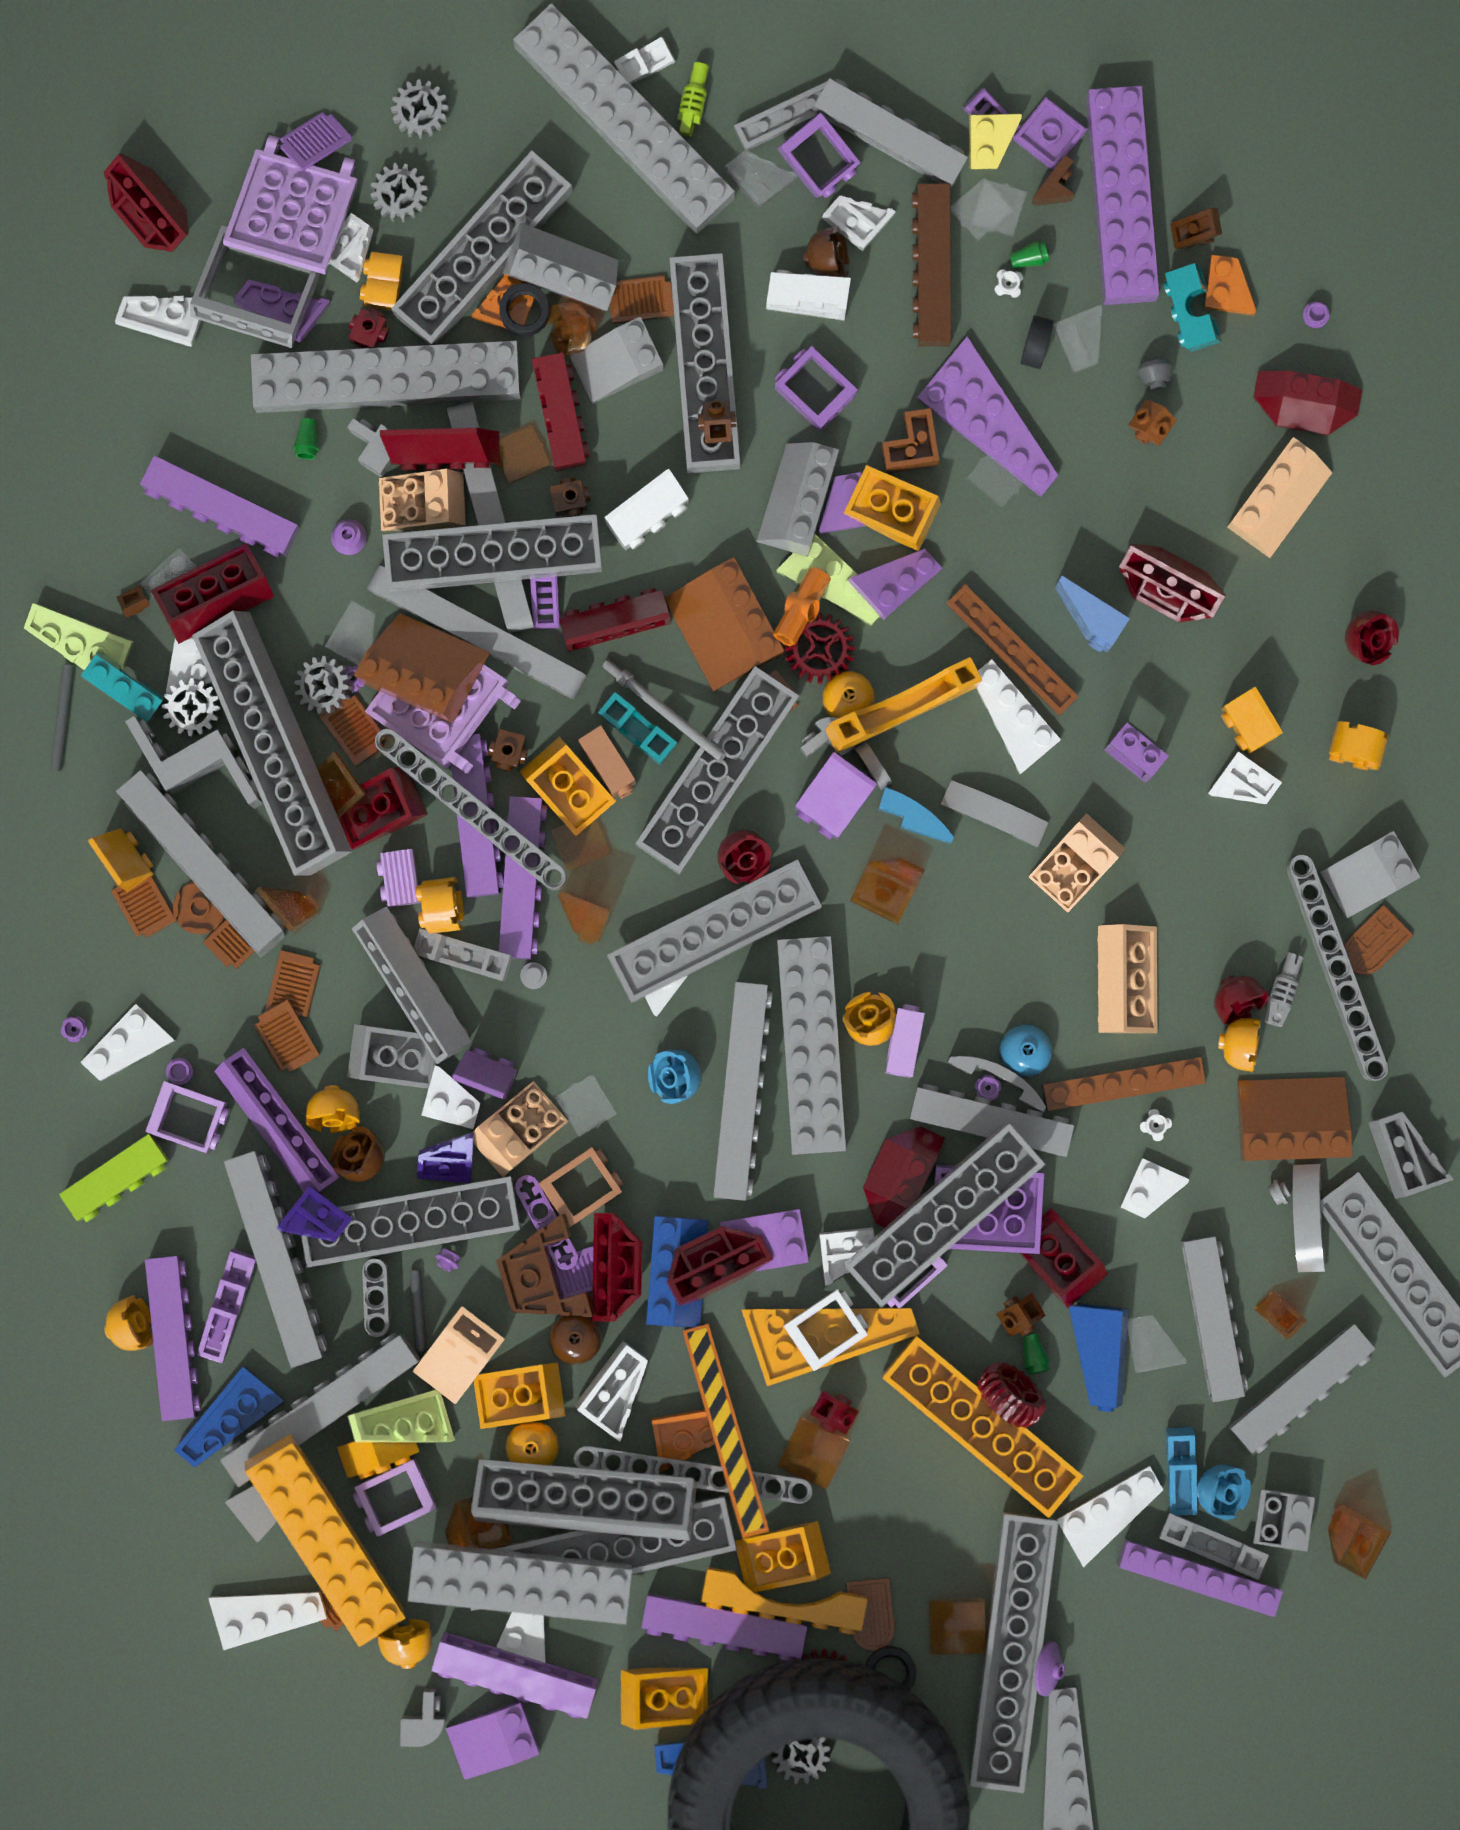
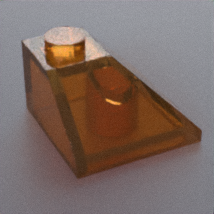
M334 751L317 767L339 819L366 793L337 751Z
M903 858L869 861L850 901L898 925L925 869Z
M258 887L256 889V892L293 934L298 933L319 915V912L316 910L319 904L310 894L304 896L303 893L298 891Z
M559 891L558 898L574 933L579 935L578 940L593 946L594 941L600 943L610 919L611 911Z
M800 1417L778 1467L827 1489L850 1441Z
M473 1497L455 1502L445 1530L448 1545L490 1549L511 1542L507 1524L475 1521L471 1512Z
M1340 1504L1328 1526L1334 1563L1366 1580L1391 1532Z
M983 1599L929 1600L930 1655L984 1654L985 1602Z

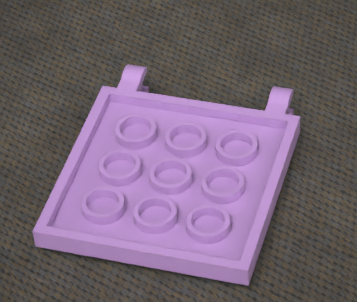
M269 135L264 151L255 150L226 230L223 245L326 275L357 186V178L353 177L355 160L345 157L340 173L313 165L301 171L291 159L277 155L280 144H278L279 138Z
M483 665L454 724L380 691L365 712L388 729L395 731L408 743L445 769H448L452 763L468 774L473 765L458 753L498 699H501L513 709L518 706L521 700L506 690L510 683L486 665Z

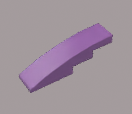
M231 1249L214 1303L208 1315L197 1353L198 1356L223 1363L256 1264L254 1255Z

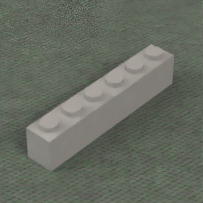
M829 78L812 110L817 114L822 113L829 122L936 183L950 184V188L968 158L963 155L964 151L955 145H950L949 147L941 142V138L938 135L929 131L927 133L921 131L912 120L907 118L904 120L895 116V112L891 108L884 105L879 107L872 103V99L862 92L857 94L849 90V85L839 79L834 81Z
M387 906L362 919L352 928L436 1064L458 1053L472 1042L467 1030L460 1024L452 1006L447 1003L441 994L438 984L431 978L424 962L414 951L409 938L404 935L397 924L396 917L390 913Z
M923 1084L922 1088H916L909 1116L911 1120L988 1138L1008 1121L1032 1149L1062 1157H1067L1074 1125L1068 1124L1069 1119L1053 1116V1120L1042 1118V1112L1027 1109L1025 1114L1017 1112V1106L1001 1103V1107L990 1105L991 1100L975 1096V1100L972 1101L964 1099V1093L949 1090L947 1095L939 1093V1087Z
M1215 1236L1182 1241V1252L1209 1400L1211 1402L1245 1397L1244 1390H1248L1245 1374L1240 1373L1239 1364L1243 1363L1240 1347L1236 1348L1234 1337L1238 1336V1330L1235 1320L1231 1321L1229 1310H1233L1231 1295L1226 1294L1224 1284L1228 1283L1226 1268H1221L1219 1257H1223L1221 1241H1216Z
M1350 1323L1229 1425L1228 1428L1248 1452H1262L1270 1445L1268 1440L1273 1435L1277 1434L1280 1436L1291 1427L1289 1422L1296 1416L1300 1419L1311 1410L1309 1405L1316 1399L1321 1401L1332 1392L1330 1387L1337 1381L1340 1384L1346 1381L1352 1375L1350 1370L1357 1364L1360 1367L1366 1364L1373 1357L1371 1352L1375 1348L1357 1326Z

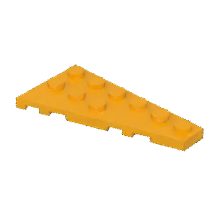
M850 1308L855 1316L861 1314L869 1326L865 1329L868 1335L820 1368L919 1335L920 1332L912 1309ZM741 1309L767 1386L813 1371L783 1326L806 1309ZM820 1309L797 1325L818 1358H821L858 1333L842 1309Z

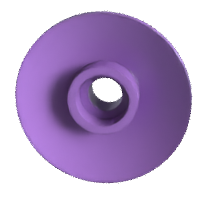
M1052 1641L1047 1642L1043 1646L1036 1665L1035 1684L1038 1693L1042 1696L1050 1695L1056 1687L1058 1680L1062 1679L1065 1673V1665L1062 1663L1060 1648L1056 1642Z

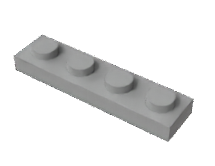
M827 82L734 125V130L745 152L805 124L815 117L817 113L812 111Z

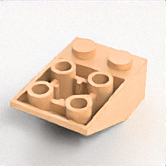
M441 469L379 478L381 531L443 529L466 526L464 475L462 472Z
M1086 813L1031 873L1029 878L1064 910L1069 912L1121 856L1126 848Z
M533 1081L472 1132L474 1133V1145L498 1173L504 1177L562 1128L568 1120Z
M461 1307L413 1372L456 1404L505 1339L464 1307Z

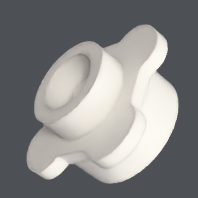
M1004 269L998 271V285L995 287L996 294L999 296L1008 294L1013 298L1018 297L1021 293L1019 285L1023 279L1022 274ZM1010 281L1011 285L1007 286L1006 282Z
M1152 1109L1149 1111V1117L1146 1121L1140 1124V1130L1152 1135L1153 1140L1161 1141L1166 1130L1171 1128L1172 1121L1170 1118H1164L1160 1115L1158 1110ZM1154 1123H1158L1157 1128L1153 1126Z

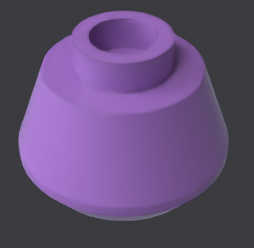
M345 519L338 522L331 532L333 547L344 555H354L360 552L367 541V533L364 526L353 519Z

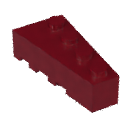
M563 353L533 358L532 363L555 472L587 466L585 458L590 457L587 442L581 441L580 432L585 430L582 416L576 417L575 407L579 406L577 391H571L569 381L574 380L571 364H565Z

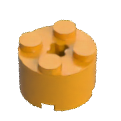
M1338 721L1329 750V760L1338 763H1344V761L1353 763L1352 767L1361 770H1379L1389 735L1381 730L1360 724L1349 728L1350 722Z
M456 877L425 880L421 885L416 886L417 900L421 901L422 912H419L418 915L421 928H426L429 934L463 929V925L459 924V921L464 920L463 898L461 890H455L454 884H459Z

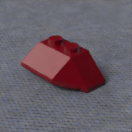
M122 153L118 154L104 171L111 208L145 248L173 252L189 234L185 207L153 169Z
M1258 371L1253 398L1277 427L1330 435L1358 416L1362 389L1342 380L1294 371Z
M1131 544L1119 566L1130 594L1134 599L1177 622L1213 618L1226 596L1206 571L1161 547Z
M920 1126L885 1139L863 1186L876 1224L885 1228L918 1199L940 1152L944 1137Z
M594 1213L592 1304L596 1315L592 1316V1321L615 1322L642 1294V1240L617 1213Z
M721 1226L675 1249L667 1284L678 1305L682 1306L696 1302L745 1278L771 1262L773 1258L760 1235Z

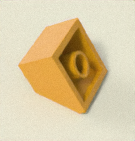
M1256 687L1222 708L1223 714H1221L1224 723L1228 728L1232 727L1237 734L1235 737L1237 745L1242 751L1246 750L1248 754L1271 742L1283 733Z

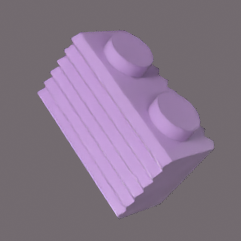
M407 849L380 853L381 860H376L378 875L384 877L385 886L380 887L382 902H387L389 908L421 903V901L417 900L416 886L419 884L414 850Z

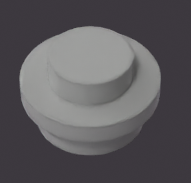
M528 963L522 968L520 978L527 988L538 989L545 984L547 971L539 963Z
M1278 1179L1273 1180V1184L1269 1185L1268 1188L1276 1204L1289 1203L1287 1197L1291 1196V1193L1284 1181L1280 1183Z

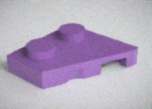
M861 472L835 476L819 528L820 534L866 526L844 514L846 506L861 477Z

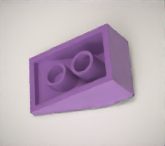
M474 1048L473 1052L467 1050L456 1068L452 1079L507 1100L518 1072L517 1069L513 1068L514 1063L499 1057L498 1062L488 1058V1052L478 1048Z
M800 1209L720 1222V1226L762 1237L773 1260L756 1271L809 1262Z
M519 1700L446 1728L464 1779L519 1763L539 1755L541 1751L524 1703Z

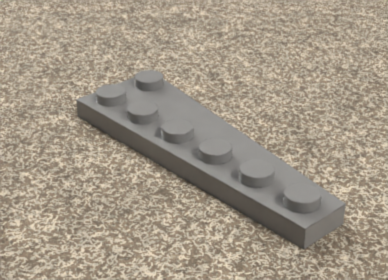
M1075 1686L1055 1688L1048 1695L1042 1830H1093Z

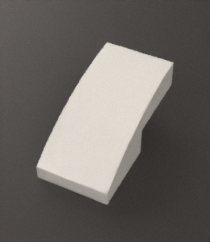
M660 37L640 50L636 48L614 62L620 74L632 84L676 62L665 39Z

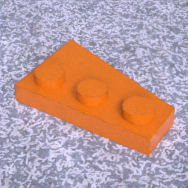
M705 1409L652 1418L658 1457L684 1461L696 1452L715 1444ZM663 1463L660 1466V1471L663 1472L669 1469L670 1465Z

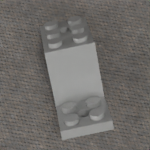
M135 716L125 721L165 791L172 796L226 765L247 803L254 809L264 804L254 780H250L247 776L250 773L244 759L240 756L236 757L234 751L238 749L227 733L222 734L216 730L168 758L163 747L159 746L157 742H153L152 738L155 737V734L148 722L146 723L144 719L140 721Z

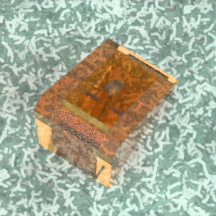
M1274 1290L1254 1308L1286 1340H1289L1307 1322L1299 1312Z

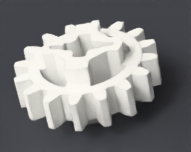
M190 678L189 684L186 685V682L182 679L179 681V688L175 685L170 686L173 692L172 695H164L169 702L163 704L162 708L168 709L169 713L163 717L164 719H172L169 725L170 728L176 725L179 726V734H182L186 729L188 736H193L194 730H197L201 735L204 733V726L208 729L213 727L210 720L217 721L219 719L214 714V711L221 709V706L214 703L219 698L210 694L214 689L212 686L207 689L204 688V680H201L196 685L195 679ZM187 690L186 697L182 701L176 702V697L182 691ZM197 690L205 695L208 702H203L198 697ZM190 699L193 700L194 705H198V710L193 711V715L190 714L189 709H185V704L190 703ZM175 712H180L185 717V723L178 719ZM201 713H208L201 723L196 724L197 717Z

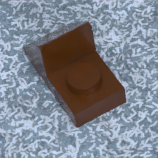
M1066 155L1062 158L1034 195L1032 204L1040 206L1073 201L1074 193L1060 184V182L1065 184L1074 172L1071 170L1072 159Z
M1209 208L1170 223L1175 249L1213 243L1215 241L1214 237L1222 234L1217 208Z

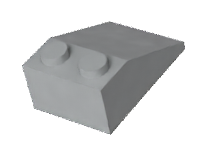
M641 317L615 328L569 356L592 404L664 371L663 363Z
M1394 831L1319 872L1346 919L1420 878Z
M354 1024L347 1072L348 1078L428 1089L436 1062L417 1033Z

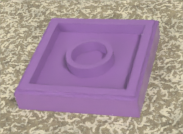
M1045 97L1015 134L1013 140L1053 171L1065 155L1067 156L1087 129Z

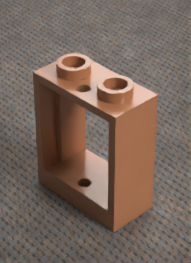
M602 726L597 727L578 739L581 748L614 799L618 796L624 799L634 792L636 780Z
M591 1147L538 1183L559 1215L566 1214L569 1227L623 1192L620 1188L624 1185L615 1171L610 1174L605 1166L609 1161L601 1149L595 1151ZM591 1157L612 1188V1191L574 1216L552 1182Z

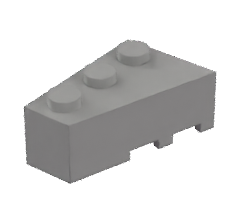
M1403 1112L1368 1122L1395 1199L1407 1197L1454 1180L1437 1161L1436 1155L1427 1148L1422 1141L1423 1138Z

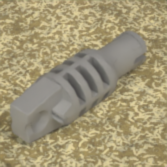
M1287 952L1282 972L1276 976L1270 993L1265 1016L1266 1023L1276 1027L1283 1026L1297 992L1299 983L1296 978L1304 957Z

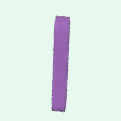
M525 1175L517 1180L515 1190L538 1231L558 1216L538 1184L537 1179L530 1175ZM525 1180L528 1183L534 1182L535 1186L532 1188L535 1196L539 1193L542 1198L531 1202L529 1206L526 1203V1200H531L527 1192L522 1193L520 1190L524 1187L522 1182ZM539 1203L545 1204L548 1208L547 1216L542 1219L536 1218L533 1214L534 1206ZM570 1238L547 1244L549 1253L558 1268L571 1270L577 1265L578 1253ZM565 1240L568 1243L567 1246H563L565 1252L568 1254L572 1253L574 1256L570 1259V1265H567L565 1262H559V1259L562 1258L559 1249L555 1252L552 1250V1247L561 1245Z

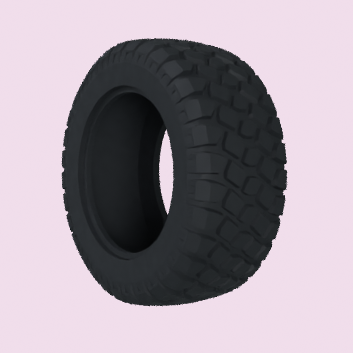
M802 1658L789 1660L781 1664L776 1663L762 1668L753 1674H749L734 1683L729 1689H726L701 1714L683 1743L672 1774L668 1797V1830H734L730 1818L732 1805L741 1783L750 1770L762 1758L777 1748L794 1741L809 1738H832L850 1742L872 1753L889 1768L905 1795V1808L900 1830H969V1798L963 1769L949 1736L930 1709L917 1696L910 1693L909 1689L896 1680L888 1678L887 1675L872 1668L861 1667V1664L846 1660L834 1661L833 1658H814L808 1660Z

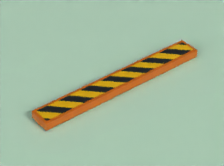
M709 1324L684 1330V1340L742 1539L769 1532Z

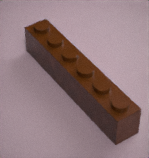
M918 184L917 192H912V208H917V218H912V234H917V244L912 245V260H917V270L912 272V285L917 286V297H913V313H918V323H913V339H918V346H950V184Z

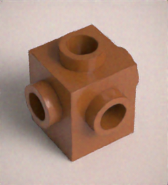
M1146 399L1128 425L1135 431L1134 437L1146 445L1150 442L1159 446L1177 420L1164 406Z

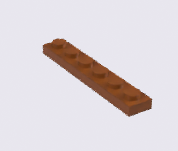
M966 584L946 603L1058 716L1079 697Z
M1199 1057L1044 1084L1042 1086L1046 1109L1051 1111L1206 1084L1202 1059Z

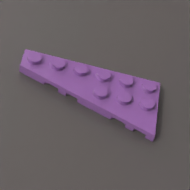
M966 337L920 393L917 400L927 408H931L933 413L1038 496L1042 497L1057 479L1058 474L968 337Z

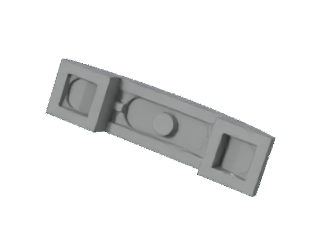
M952 780L940 804L964 816L967 815L1011 834L1013 837L1035 847L1039 846L1048 826V822L1035 815Z
M420 928L413 947L416 954L420 957L504 982L513 957L441 934H429L427 930Z
M957 1056L950 1057L947 1063L970 1075L976 1066L1023 1090L1018 1098L1019 1101L1040 1112H1044L1046 1106L1036 1091L1009 1069L997 1063L975 1057Z
M1321 1164L1293 1165V1223L1298 1272L1326 1271L1325 1246L1322 1236Z
M1171 1513L1168 1514L1159 1536L1162 1540L1209 1558L1259 1580L1269 1556L1262 1551Z

